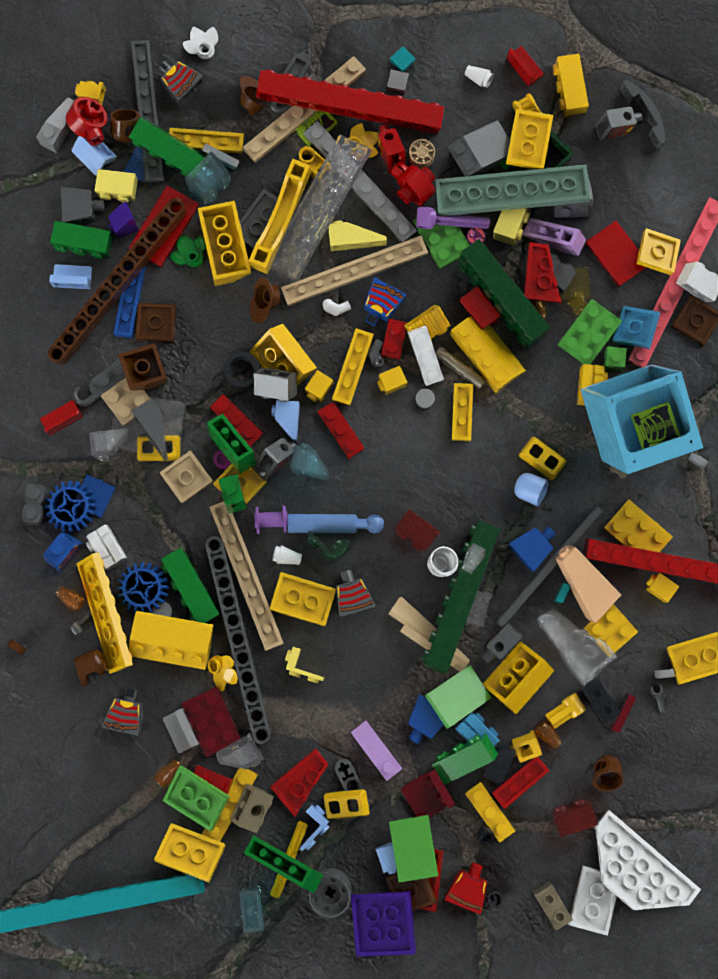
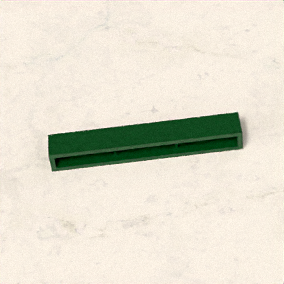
M478 520L476 525L472 524L468 535H471L470 541H466L462 552L465 553L462 560H458L456 578L452 577L449 584L451 592L449 595H445L442 606H445L443 613L439 612L435 622L438 624L436 632L432 631L430 635L429 650L425 649L422 656L424 667L444 675L448 672L500 528Z

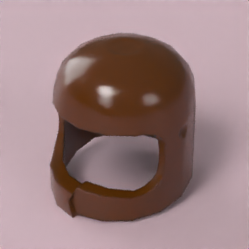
M118 109L111 113L110 133L116 141L123 143L132 141L129 138L131 134L129 131H126L128 136L125 135V128L130 126L132 132L134 129L133 125H136L140 118L139 112L133 109Z
M91 650L74 658L77 674L83 687L88 686L90 683L89 673L97 672L100 676H103L108 670L107 659L99 650Z
M611 755L599 757L594 764L593 786L603 792L617 790L623 784L621 762L618 758ZM612 772L611 777L605 778L601 776L602 774ZM598 777L601 780V784L597 783Z

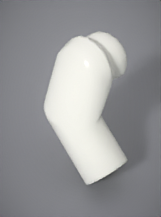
M330 299L323 301V309L334 316L351 310L348 301L339 305Z

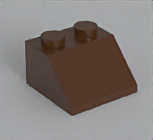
M155 343L118 354L130 391L151 390L167 385V377Z

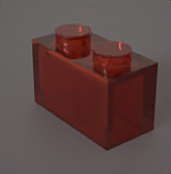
M410 509L395 527L396 535L403 540L409 539L413 542L411 546L419 552L422 550L426 552L440 533V531Z
M582 798L573 801L574 805L568 807L561 805L554 808L555 811L551 812L560 837L599 825L590 801H585Z

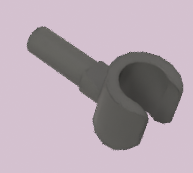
M88 611L81 620L71 625V630L75 636L84 631L81 625L92 615L91 611Z
M658 684L659 693H655L651 686L650 694L655 697L659 711L664 712L660 695L663 688Z

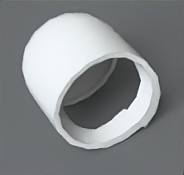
M442 546L435 549L428 558L427 566L429 571L437 577L452 575L458 567L457 554L449 547Z

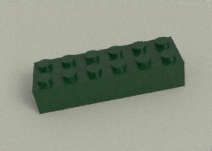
M478 239L461 251L458 262L459 269L462 273L468 274L471 278V284L475 288L478 287L500 314V317L506 322V328L511 333H515L518 343L522 347L525 346L528 350L543 339L550 326L482 241Z

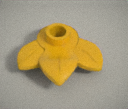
M362 123L355 125L350 131V137L345 141V150L349 154H359L363 158L375 157L378 151L373 146L378 141V133L365 131ZM356 144L357 147L351 148V145Z
M216 655L208 661V669L213 674V681L221 692L225 690L226 683L237 684L238 681L237 673L232 668L234 661L228 655H223L222 657Z

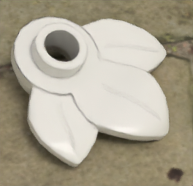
M192 27L190 33L191 40L183 42L184 49L190 54L198 55L201 59H210L214 55V46L218 42L216 29L211 27L205 33L196 27ZM204 49L209 50L207 53L202 52Z

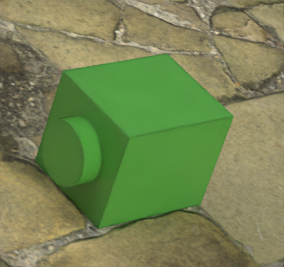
M608 346L603 354L602 366H605V370L621 372L625 368L627 348Z

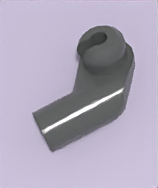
M375 339L368 352L369 359L374 367H381L384 364V358L380 354L384 343L378 339Z

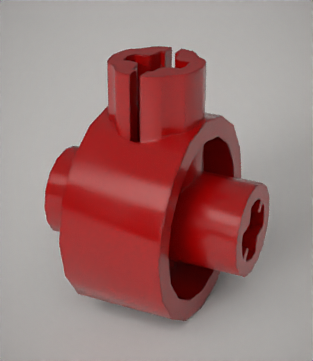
M78 97L66 113V122L76 135L87 138L91 146L101 144L105 139L101 130L107 124V113L98 101L88 97Z
M402 161L398 162L399 168L395 165L391 171V175L397 179L400 189L397 191L398 196L406 204L413 201L415 204L422 206L436 193L435 187L432 184L435 180L434 174L427 167H423L420 170L414 165L408 167Z

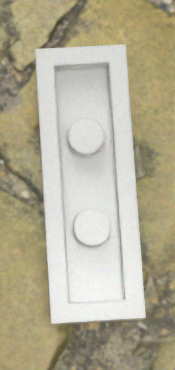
M422 326L409 331L408 335L424 384L428 386L444 380L427 327Z

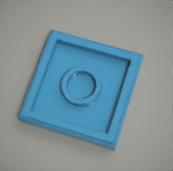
M623 306L619 318L622 322L616 329L612 341L618 344L650 349L660 318V312Z

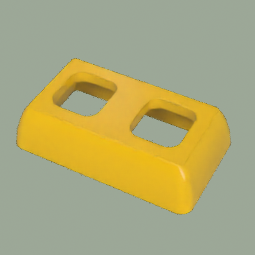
M165 435L166 441L173 442V451L167 453L168 459L166 461H176L180 458V436ZM147 436L137 437L138 461H164L155 447L153 453H143V442L150 440Z
M531 437L519 453L520 458L550 480L555 479L567 462L565 458L536 437ZM534 444L543 449L539 458H535L529 453ZM549 456H553L559 461L553 470L545 466V461Z
M365 789L325 793L323 797L326 817L329 820L362 817L370 814ZM356 799L359 811L350 812L347 801ZM338 801L340 813L332 814L329 802Z

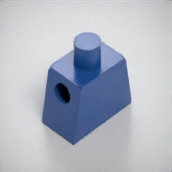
M549 526L542 532L535 527L508 544V547L532 573L553 549L549 541L556 534Z
M419 694L407 723L414 727L409 739L419 744L424 734L432 739L444 725L427 698Z

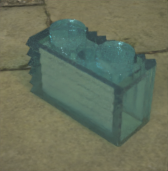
M260 887L242 888L239 893V899L241 900L239 903H241L240 911L242 912L243 932L263 931L264 920Z

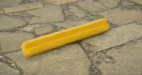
M302 821L297 823L286 854L296 858L308 824ZM277 874L270 892L272 897L280 898L287 881L285 877Z

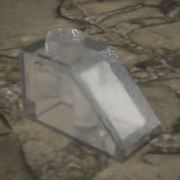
M128 428L89 433L91 455L97 458V460H108L109 456H114L131 436V431Z
M250 733L216 752L220 764L242 769L255 767L264 760L261 750Z

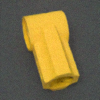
M575 692L562 700L560 705L546 713L545 716L555 729L570 718L573 719L583 713L586 707Z

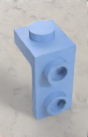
M311 804L306 810L320 825L300 846L299 850L301 852L304 849L309 850L316 842L313 839L318 834L322 836L329 828L327 825L329 819L324 816L326 812L319 805L314 806Z

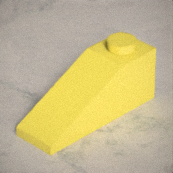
M333 221L332 224H328L331 251L386 246L387 238L384 235L343 221Z

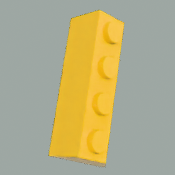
M235 201L198 208L214 285L219 286L233 283L251 274Z
M472 316L451 329L450 336L481 376L487 380L486 382L495 393H498L526 372L490 325L481 329Z
M136 611L129 640V651L132 657L205 670L210 657L213 625Z

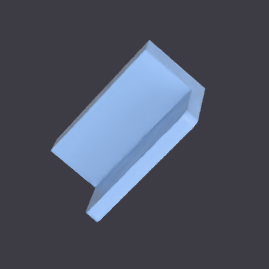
M81 136L77 138L72 148V152L95 176L98 169L102 170L105 164L114 162L117 157L103 142L96 146H91L87 138Z
M54 265V275H50L49 282L53 287L91 289L92 268L90 266Z

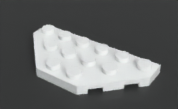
M607 810L595 825L602 884L632 910L690 905L701 889L610 810Z

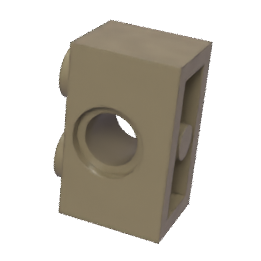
M246 783L230 820L239 827L257 833L263 824L267 810L272 805L274 796L265 790Z
M549 881L532 891L555 930L573 921Z

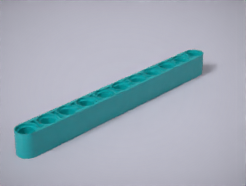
M181 874L0 910V933L205 892L204 881L188 874Z

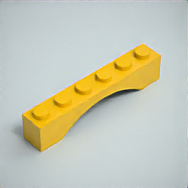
M292 159L272 215L250 256V268L268 274L311 175L310 165Z

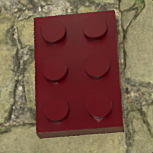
M218 687L181 703L206 757L242 740Z

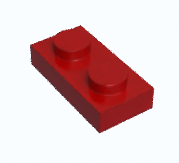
M389 319L381 354L382 357L400 360L406 333L404 325L407 322Z
M197 765L194 774L226 794L229 793L234 780L200 765Z

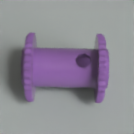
M282 506V512L259 513L258 507H256L254 518L257 534H260L259 528L283 527L284 533L287 532L288 517L286 507Z

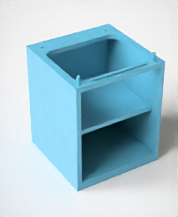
M651 364L580 389L601 460L626 474L703 448L681 371ZM669 402L680 436L641 449L630 415Z

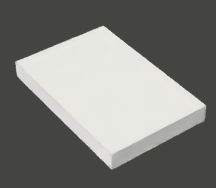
M582 865L570 913L573 921L569 922L568 925L608 936L617 896L602 884L600 870Z

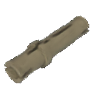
M440 347L435 353L437 359L462 376L464 381H469L479 390L487 381L477 374L474 368L462 363L443 347Z

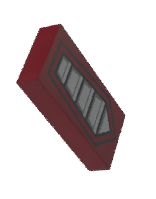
M625 694L618 709L620 714L613 719L609 729L618 733L621 731L636 700L635 696Z

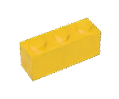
M580 55L559 56L555 64H553L554 76L557 75L558 80L556 82V90L561 96V99H559L560 110H563L564 117L585 114L589 104Z

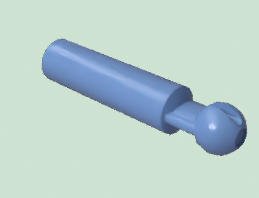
M288 514V533H356L358 529H367L370 533H379L384 528V520L376 514L370 515L367 519H358L356 514Z

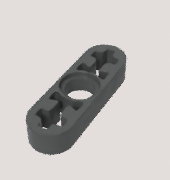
M348 759L337 761L335 771L344 790L349 791L347 783L350 780H355L358 783L357 790L364 789L352 763ZM342 762L345 765H349L347 768L349 775L352 772L354 776L348 777L345 781L342 779V777H346L345 773L338 770ZM367 796L368 806L370 807V800ZM351 799L350 803L353 809L359 811V807H356L358 801Z

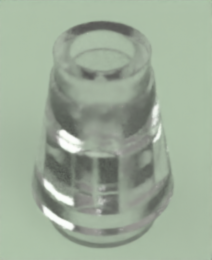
M472 543L471 547H468L461 569L472 574L486 556L484 555L486 550Z

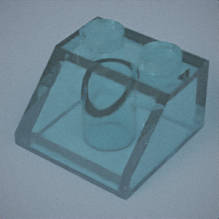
M211 151L185 177L189 191L206 205L217 197V193L221 189H225L230 184L231 177L227 169Z
M301 443L300 446L295 445L290 466L292 473L329 481V471L315 449H312L311 445Z

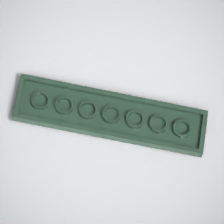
M587 164L435 179L438 216L590 202Z

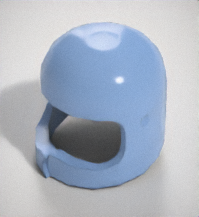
M524 473L516 481L514 487L515 495L521 500L535 506H540L548 489V481L534 474Z

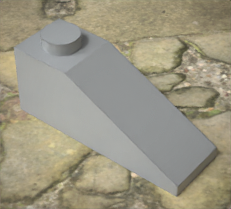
M67 97L45 121L36 136L41 146L58 153L71 131L65 117L74 100Z

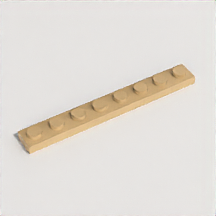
M353 56L324 81L334 85L344 84L350 86L366 73V68ZM292 106L243 146V150L256 163L313 116L317 110Z
M418 236L283 286L281 290L287 306H291L428 255V251L422 236Z
M224 501L211 506L210 510L265 651L284 644L273 614L269 610V604L233 513H228Z

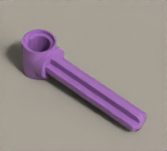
M418 207L416 227L432 229L435 225L488 229L490 219L462 215L438 216L434 208Z

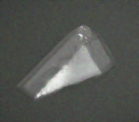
M553 609L536 620L570 672L583 687L597 678L617 658V655L603 640L599 638L597 640L588 634V631L576 627L572 624V621Z

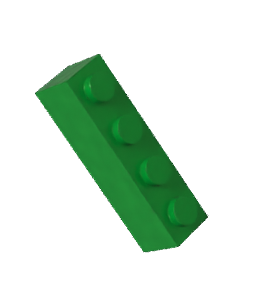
M143 117L138 119L129 136L135 146L141 149L145 147L149 150L148 153L155 158H163L166 165L171 168L176 166L182 170L181 174L188 178H191V176L197 177L207 159V156Z
M179 548L161 559L163 562L161 568L166 575L170 574L172 578L170 583L175 591L179 590L182 595L179 599L184 608L188 607L192 614L189 617L192 621L209 623L221 616L183 548Z
M254 835L244 852L245 855L312 893H315L324 876Z

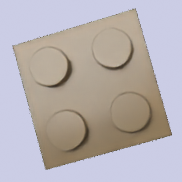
M126 377L101 395L102 399L124 427L134 420L131 410L150 400V397L144 390L130 391Z
M191 450L160 472L182 504L213 483V480Z

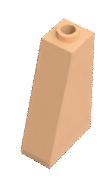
M571 545L565 546L559 551L556 561L570 585L584 616L589 621L596 623L621 594L576 547Z

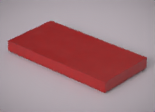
M166 186L129 246L130 250L169 200L172 198L181 199L187 210L186 216L149 260L161 268L200 206L198 202L169 186ZM175 206L173 212L180 211L181 206ZM164 220L161 223V226H167L169 224V220ZM152 235L149 241H155L158 235ZM139 250L138 255L143 256L146 250Z

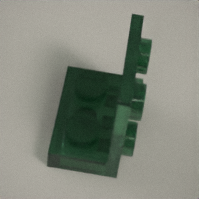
M310 530L307 532L308 542L315 549L319 547L322 550V556L329 563L333 561L336 564L351 548V543L345 538L343 541L338 540L332 546L333 551L331 552Z

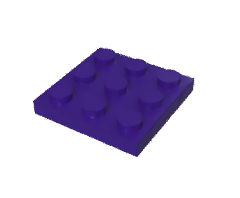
M411 891L358 893L351 895L356 956L411 955L416 953Z

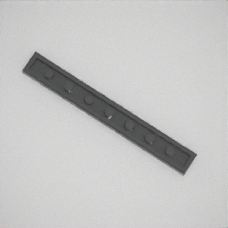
M149 40L131 41L137 109L140 117L158 126ZM142 147L145 184L164 183L162 158L153 157L148 153V149Z
M596 506L496 621L500 628L510 620L558 564L556 557L559 555V551L565 546H573L603 510L600 507Z

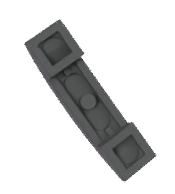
M628 80L623 81L620 88L621 92L629 104L637 102L652 127L648 136L657 151L660 150L665 142L663 122L656 106L642 89Z

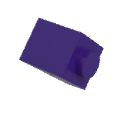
M127 202L122 203L108 216L111 222L108 223L109 229L112 234L116 233L118 239L139 230Z

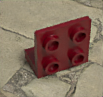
M434 768L401 787V791L416 817L428 815L430 818L446 807L449 809L455 805Z

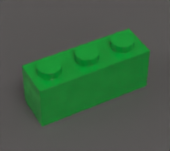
M55 221L50 243L59 252H66L68 250L73 251L77 255L84 256L85 254H90L94 258L103 259V257L109 258L113 235L108 230Z
M224 414L207 422L209 436L239 474L256 465L254 451Z
M486 733L481 736L478 734L474 735L468 740L469 742L465 744L462 742L458 743L451 751L446 752L445 750L436 755L437 759L432 766L444 785L495 760L498 753Z

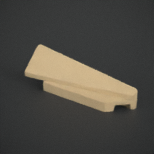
M399 597L388 615L404 625L400 631L401 633L429 650L431 645L429 638L432 631L436 632V628L403 597ZM456 648L450 666L460 672L467 667L470 660Z

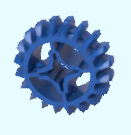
M68 481V486L61 482V489L58 486H54L56 492L50 491L49 494L52 498H46L45 500L50 505L44 506L46 510H50L45 514L47 517H52L49 522L51 524L55 523L54 527L56 529L61 527L63 532H66L68 528L69 532L73 533L74 527L77 531H81V524L87 528L86 521H93L89 517L90 514L96 515V512L92 511L91 508H97V504L91 503L96 500V497L91 496L92 490H87V486H81V483L78 481L75 485L72 481ZM69 492H79L84 499L73 500ZM63 496L62 505L57 507L59 499ZM69 503L75 504V506L72 507V512L71 510L67 509L68 507H70ZM85 505L84 513L79 518L78 512ZM68 513L69 517L72 518V522L63 521L58 514Z
M144 562L140 563V568L134 563L133 571L130 567L126 568L129 573L128 575L123 572L121 573V576L125 577L124 581L120 579L117 581L123 584L122 587L116 588L117 591H123V593L118 595V598L125 597L121 604L126 605L129 603L127 610H131L134 607L133 611L136 613L140 608L141 612H146L147 608L149 613H153L152 606L159 609L158 601L162 604L165 603L161 599L162 595L165 597L169 595L163 592L164 589L170 588L168 585H163V583L168 581V578L161 579L165 574L164 571L157 574L159 567L155 566L152 570V563H148L146 568ZM141 573H151L156 580L146 582ZM136 576V585L128 590L129 582ZM141 584L147 586V589H145L146 592L144 593L142 591H137L139 590V587H141ZM158 586L155 598L150 601V591ZM140 594L145 604L135 603L130 596Z

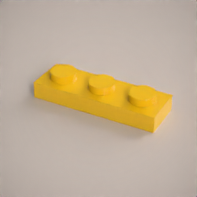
M454 383L452 441H471L473 384Z
M481 782L465 792L487 826L493 831L499 843L515 832Z

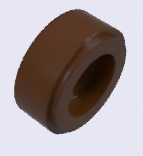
M10 639L6 644L21 656L26 652V649L13 639Z

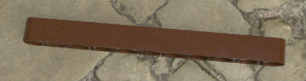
M172 198L168 201L50 347L48 358L53 363L62 366L70 360L120 298L121 294L129 287L131 282L183 220L187 210L181 199ZM175 206H181V209L178 212H173V208ZM164 220H169V224L167 226H161V223ZM152 235H158L155 241H149ZM139 250H146L143 256H137ZM128 264H134L132 270L126 271ZM121 278V284L114 286V281ZM105 293H110L109 299L102 300V296ZM93 308H98V312L95 315H90V311ZM86 322V327L83 330H79V324ZM74 337V342L67 345V339ZM61 351V358L55 360V354Z

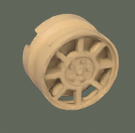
M418 139L411 144L409 148V161L412 165L422 169L423 167H430L434 162L435 148L430 141Z

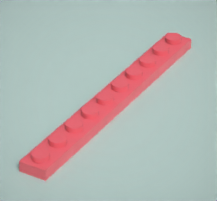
M710 197L707 200L676 262L675 271L669 276L652 310L660 312V318L650 349L634 347L627 362L639 368L647 366L684 291V288L676 282L685 264L699 261L718 223V201Z

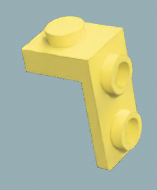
M293 647L292 650L288 649L285 661H288L286 669L290 670V675L300 678L302 674L308 676V681L317 684L319 680L324 681L325 677L295 668L301 649Z

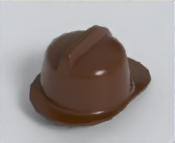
M250 76L241 77L239 80L241 88L240 104L248 111L250 116H253L264 107L269 106L270 101L256 98L258 80Z
M260 278L255 283L250 304V315L256 323L264 322L270 310L276 307L280 301L279 285L270 284L266 278Z

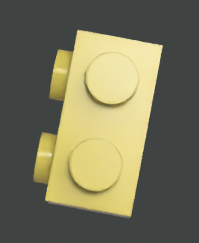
M98 169L95 192L102 200L118 199L120 202L127 203L135 201L138 179L135 173Z
M528 208L502 210L493 231L494 239L515 246L517 240L520 241L522 238L523 224H527L530 213H528Z

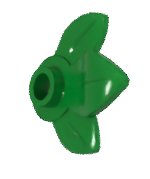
M180 236L177 241L178 250L170 255L172 260L178 265L187 264L194 268L201 266L204 259L202 253L206 248L204 239L199 236L193 241L188 236Z

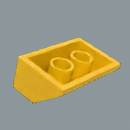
M284 324L269 329L250 350V353L257 359L262 368L297 373V386L317 369Z
M520 641L485 680L483 685L514 714H517L551 676L554 669L541 656Z

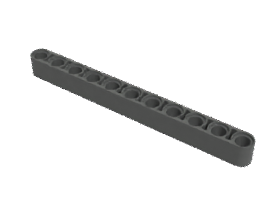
M212 536L205 543L234 664L253 739L256 743L264 744L271 738V729L226 549L219 537ZM213 541H219L220 547L216 551L210 548ZM219 559L225 562L222 569L215 568V562ZM222 578L229 579L228 587H220L219 582ZM233 597L234 604L231 607H226L224 605L225 598ZM232 615H236L239 618V622L235 626L229 624V618ZM236 634L243 636V642L240 645H236L233 641ZM241 653L248 655V661L245 664H241L238 661V656ZM245 672H251L253 675V680L250 683H246L243 680ZM250 691H255L258 695L255 702H251L247 698ZM255 710H260L263 714L260 721H255L252 717V713ZM264 729L267 732L265 740H260L257 737L258 730Z

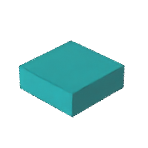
M403 46L390 57V62L400 72H405L416 61V58Z
M562 583L553 601L558 604L563 603L570 585Z

